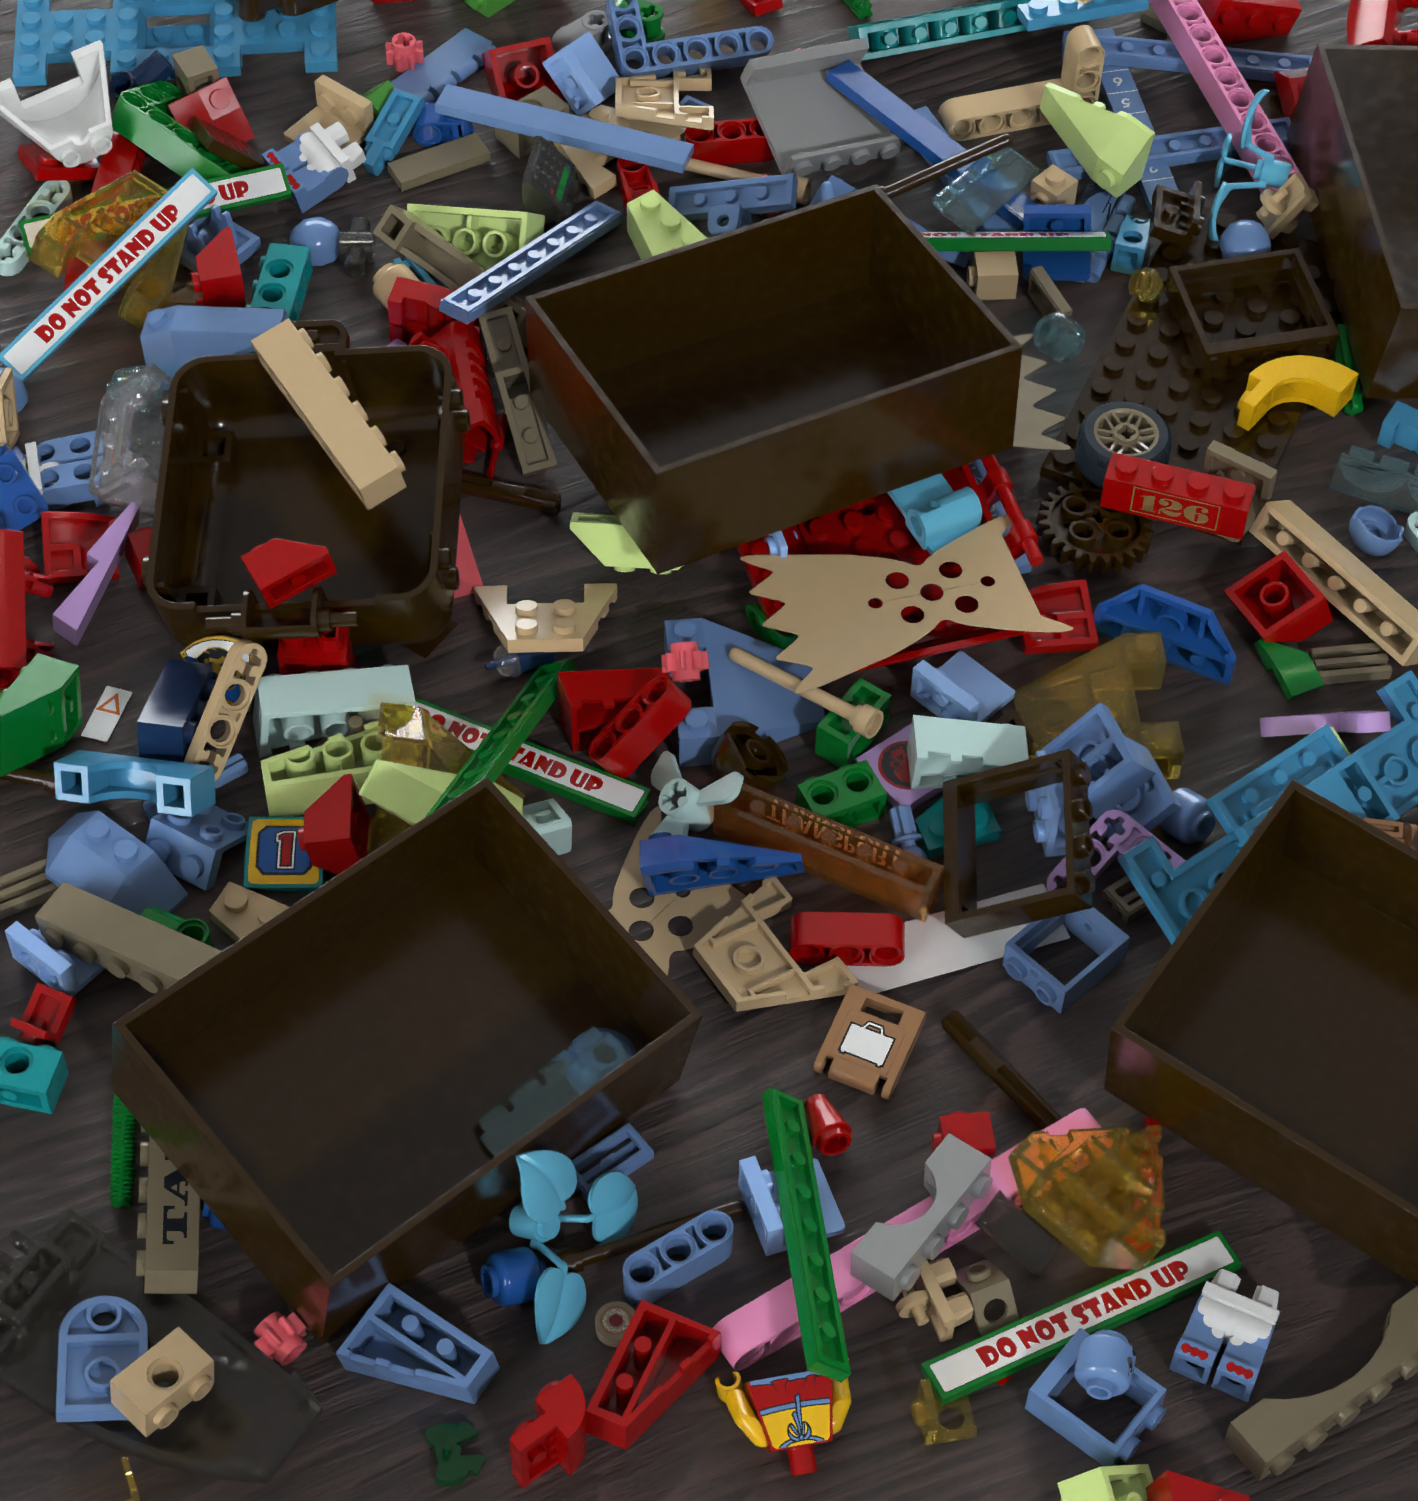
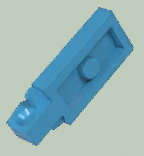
M393 89L365 138L366 147L364 151L366 153V161L362 164L366 172L378 176L385 168L386 162H391L398 154L426 104L423 97Z

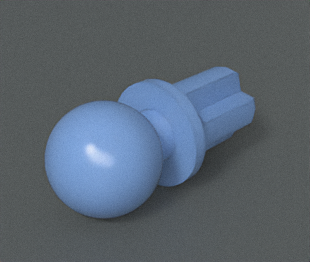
M900 805L889 810V817L895 837L892 841V846H901L897 866L902 867L903 870H899L906 875H919L926 869L928 863L925 851L916 846V842L923 839L922 834H917L910 806Z

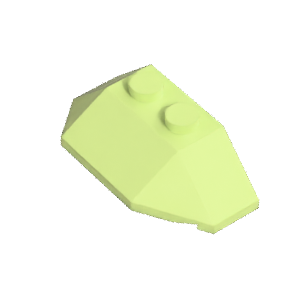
M573 512L570 520V530L604 566H611L618 572L635 571V568L650 569L651 573L657 574L615 515ZM682 566L671 570H679ZM671 570L660 574H669L671 573Z

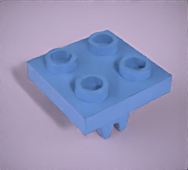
M215 205L211 209V216L195 220L165 245V252L170 258L196 272L195 257L223 228L231 227L239 264H242L261 248L260 237L234 223L228 211L222 214L220 207Z

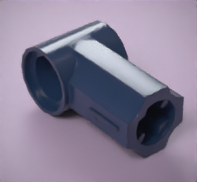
M155 50L131 73L122 72L117 74L109 85L110 95L118 100L120 93L151 82L167 80L175 72V69L164 55Z

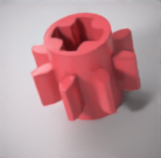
M406 32L398 33L393 36L392 42L385 43L387 65L394 64L396 71L401 73L408 69L413 71L416 63H424L423 41H416L412 34Z
M698 642L671 643L670 653L661 655L662 673L672 674V682L701 680L700 671L709 669L708 651L698 650Z
M279 1311L273 1312L262 1320L254 1330V1334L258 1338L254 1342L256 1346L254 1351L266 1365H269L276 1359L281 1366H285L295 1360L305 1350L307 1343L303 1340V1337L307 1334L305 1332L307 1326L295 1312H292L287 1318Z

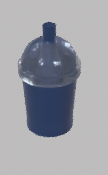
M501 643V646L494 650L492 661L484 663V667L486 670L494 668L501 676L515 678L519 677L521 673L535 669L542 664L554 662L555 652L508 653Z

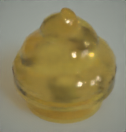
M1148 267L1142 270L1136 269L1129 281L1130 295L1135 296L1141 302L1153 300L1166 289L1158 272Z

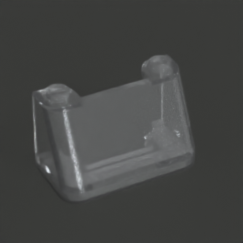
M155 364L147 366L114 385L103 396L99 406L89 479V492L100 501L124 509L133 501L140 506L139 513L154 517L165 429L162 422L161 406L163 400L169 397L172 378Z

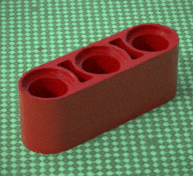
M757 118L714 121V130L690 127L685 129V142L694 144V153L691 157L693 159L719 165L767 162L774 159Z
M664 675L652 678L592 740L588 749L589 757L606 772L626 778L688 715L692 704L690 697Z
M800 912L795 914L790 920L789 955L796 963L803 965H821L839 956L846 966H895L900 964L905 957V922L900 916L890 913Z

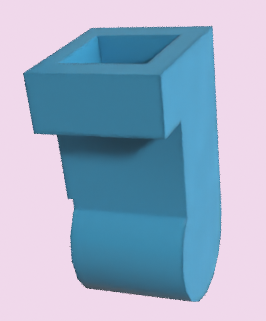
M1126 214L1115 242L1111 271L1140 277L1150 239V219H1139Z
M1397 400L1382 422L1377 444L1390 449L1392 444L1395 443L1410 451H1415L1418 455V410Z

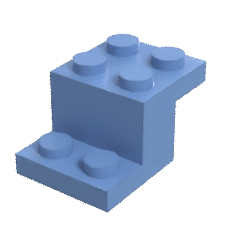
M1098 703L1042 748V750H1045L1046 755L1070 749L1083 762L1087 763L1091 772V782L1088 784V799L1092 806V817L1097 820L1106 811L1120 810L1150 832L1181 807L1148 748L1124 736L1111 711L1102 703ZM1109 822L1106 824L1108 827V839L1114 833L1120 836L1123 835L1121 822L1115 825Z

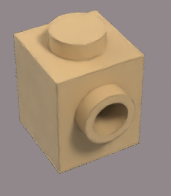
M1052 164L1031 180L1029 198L1038 205H1075L1078 180Z
M1015 251L974 252L973 266L967 267L968 287L973 286L975 295L980 300L1016 299L1019 273Z

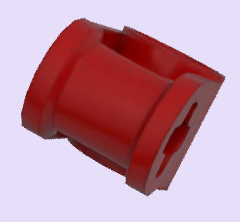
M618 158V190L627 214L628 202L653 189L659 194V189L648 165Z

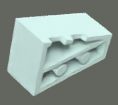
M913 715L907 745L911 789L943 788V782L1029 759L1025 726Z

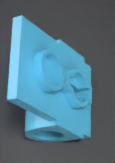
M941 473L887 492L905 517L907 528L923 550L927 549L930 555L958 537L980 526L982 507L976 493L968 486L953 491Z

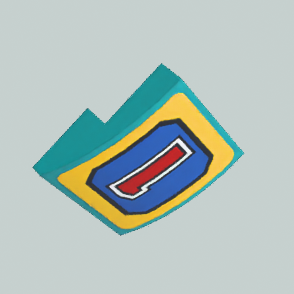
M249 817L245 851L244 888L251 891H314L324 885L325 870L313 866L307 852L301 851L299 846L298 829L304 827V817Z

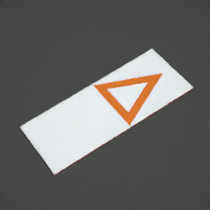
M106 686L81 736L108 742L133 692Z

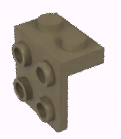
M1213 440L1207 448L1202 473L1256 485L1244 536L1265 503L1271 500L1278 470L1238 452L1232 447ZM1219 535L1231 542L1240 541L1239 539Z

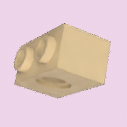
M178 1326L110 1380L111 1403L145 1437H148L156 1429H164L176 1419L179 1411L192 1400L199 1401L209 1393L214 1383V1360ZM165 1381L174 1383V1385L165 1388L157 1386V1384Z

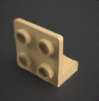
M321 75L314 81L317 106L284 132V139L293 143L300 134L311 131L310 127L317 122L326 129L339 121L350 141L340 146L341 150L354 141L359 145L365 140L374 124L373 103L331 78Z

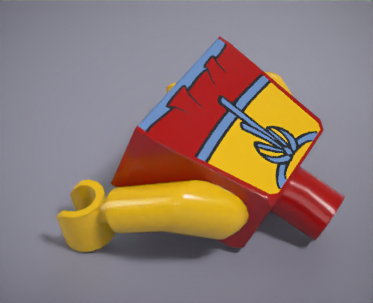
M737 1371L732 1372L734 1380L732 1386H723L720 1383L719 1377L715 1379L719 1399L726 1403L735 1424L755 1446L765 1447L767 1454L787 1450L792 1477L818 1472L813 1445L831 1442L833 1435L842 1429L851 1405L848 1377L843 1382H838L817 1373L805 1371L750 1381L744 1384V1391L741 1376Z

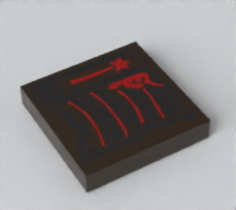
M194 116L189 125L190 129L209 152L246 171L267 166L250 144Z

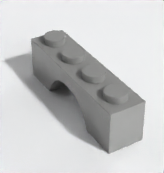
M948 1133L925 1162L924 1186L933 1199L930 1209L920 1218L905 1224L891 1225L875 1222L851 1252L850 1275L891 1301H894L903 1289L909 1291L916 1283L920 1275V1267L927 1259L934 1260L938 1256L945 1243V1236L952 1228L957 1230L962 1226L969 1213V1206L976 1198L982 1200L988 1193L993 1182V1178L990 1177L992 1158Z

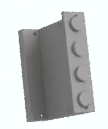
M864 38L749 59L740 76V80L781 175L794 173L796 177H803L813 171L823 169L825 171H832L842 165L852 163L854 165H861L871 159L881 157L882 159H890L899 153L905 141L896 134L891 133L887 127L826 81L828 71L847 60H850L863 70L860 63L869 49Z

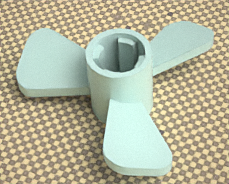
M664 751L652 770L651 784L660 791L658 804L661 811L667 814V816L652 834L668 832L672 836H688L689 830L701 832L707 829L716 817L717 805L730 803L739 795L744 780L743 775L738 772H731L699 790L688 781L682 779L675 756L669 751Z

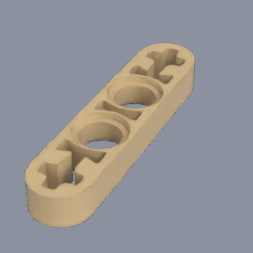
M242 639L235 642L229 649L185 756L184 763L199 764L200 761H207L210 763L209 766H214L215 781L219 779L224 770L266 667L267 653L264 647L258 643ZM244 653L253 656L251 663L242 660ZM235 671L246 675V679L243 680L234 676ZM238 684L241 691L237 701L228 704L225 700L226 690L231 685ZM218 720H224L226 724L225 733L219 739H212L210 734L212 725ZM206 743L217 748L216 752L204 748Z

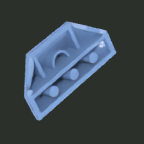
M99 810L76 813L48 839L45 875L48 880L58 887L63 882L68 883L138 915H141L146 907L151 908L153 906L173 914L189 899L187 892L154 850Z

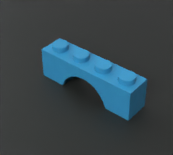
M77 750L54 762L55 794L57 800L90 804L109 799H141L155 803L157 805V813L193 817L216 804L214 766Z

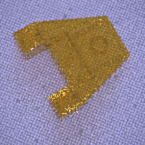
M136 170L126 174L54 213L36 234L29 260L57 278L75 257L91 266L168 190ZM189 223L123 286L127 290L117 315L141 330L143 329L148 312L166 307L173 289Z
M1161 632L1122 634L1015 690L1013 698L1015 709L1034 740L1033 743L1027 746L1028 757L1035 758L1036 751H1042V748L1098 703H1102L1109 708L1124 736L1148 748L1165 779H1179L1185 753L1179 721L1141 723L1135 690L1161 689L1167 662Z

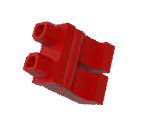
M397 277L388 298L390 343L394 339H400L402 342L410 344L412 337L418 332H422L431 338L448 323L456 321V319L439 311L440 300L451 294L452 291L443 286ZM477 318L471 324L476 328L482 339V330L478 327L479 319Z
M334 627L333 631L324 632L321 638L279 639L277 660L280 675L302 674L308 671H338L351 667L358 669L357 658L352 653L349 627Z

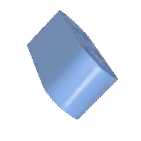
M719 1210L704 1212L631 1254L623 1264V1293L626 1299L637 1306L641 1299L652 1304L723 1263L732 1253L733 1222L731 1218ZM710 1234H717L722 1236L723 1238L719 1240H709L706 1238V1236ZM673 1255H683L687 1259L674 1261L670 1257ZM639 1275L651 1278L647 1282H637L634 1280Z

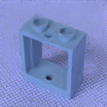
M1093 907L1029 923L1006 943L1002 965L1013 979L1022 981L1034 991L1041 1003L1051 1006L1058 1013L1062 1014L1125 960L1130 937ZM1062 924L1099 955L1097 959L1065 986L1029 956L1038 944Z
M1079 1328L1029 1389L1025 1409L1102 1466H1116L1120 1460L1127 1463L1141 1444V1440L1138 1439L1146 1427L1153 1431L1165 1415L1167 1409L1162 1404L1167 1389L1134 1367L1131 1386L1124 1394L1142 1408L1114 1443L1106 1439L1054 1401L1074 1377L1080 1344L1090 1335L1082 1328Z

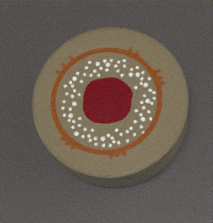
M613 1301L603 1305L595 1316V1332L598 1339L607 1346L618 1347L635 1310L629 1304L620 1301Z

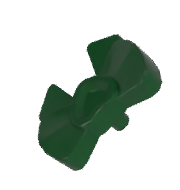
M461 1421L458 1426L453 1423H439L431 1426L424 1433L425 1442L434 1449V1457L438 1465L435 1473V1482L438 1485H458L468 1478L469 1473L478 1476L485 1464L486 1457L484 1455H461V1447L459 1445L478 1437V1430L466 1421Z

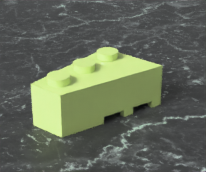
M654 189L627 203V232L641 259L670 251L673 247L677 249L708 239Z

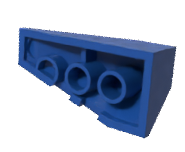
M668 832L655 833L650 835L648 840L639 841L641 876L650 897L805 873L802 855L799 853L684 835L672 836Z

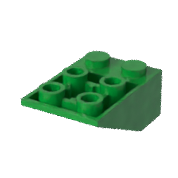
M37 653L27 666L22 667L12 685L3 690L0 695V777L64 747L83 724L79 665Z

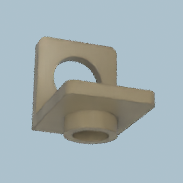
M983 1260L955 1271L957 1276L956 1285L969 1296L973 1306L977 1331L981 1336L1019 1320L1010 1280L990 1260ZM993 1299H1002L1005 1302V1312L1002 1317L995 1321L986 1320L984 1317L986 1304Z

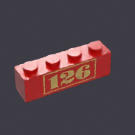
M1113 452L1104 478L1100 507L1242 540L1256 485Z

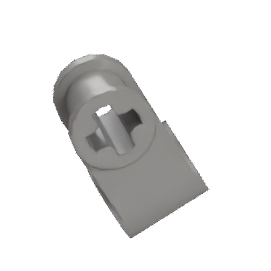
M592 10L574 22L561 27L552 38V48L558 52L585 33L590 32L602 51H608L612 46V42L608 34L609 27L606 13L601 10Z

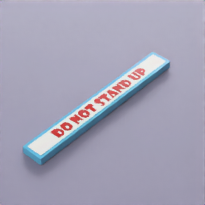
M192 168L0 353V363L5 368H13V371L24 383L217 196V191Z

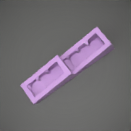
M133 501L87 552V570L90 572L53 613V630L76 646H78L125 552L127 533L134 532L139 525L140 506Z

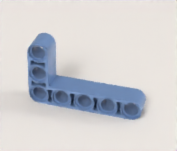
M607 0L605 4V13L617 71L621 78L655 74L656 79L672 78L673 71L685 70L686 75L699 73V68H711V71L742 67L746 66L749 59L768 56L774 43L771 31L763 26H752L646 43L638 0H625L628 4V7L625 8L617 7L613 0ZM623 29L631 30L635 37L631 39L625 38L619 31ZM750 41H760L765 49L757 50L753 48ZM727 45L733 49L734 53L731 55L724 54L719 46ZM697 50L702 54L703 58L694 59L689 55L688 51ZM667 55L672 60V63L663 64L658 60L657 56ZM630 59L636 60L640 63L641 68L632 69L626 64V61Z

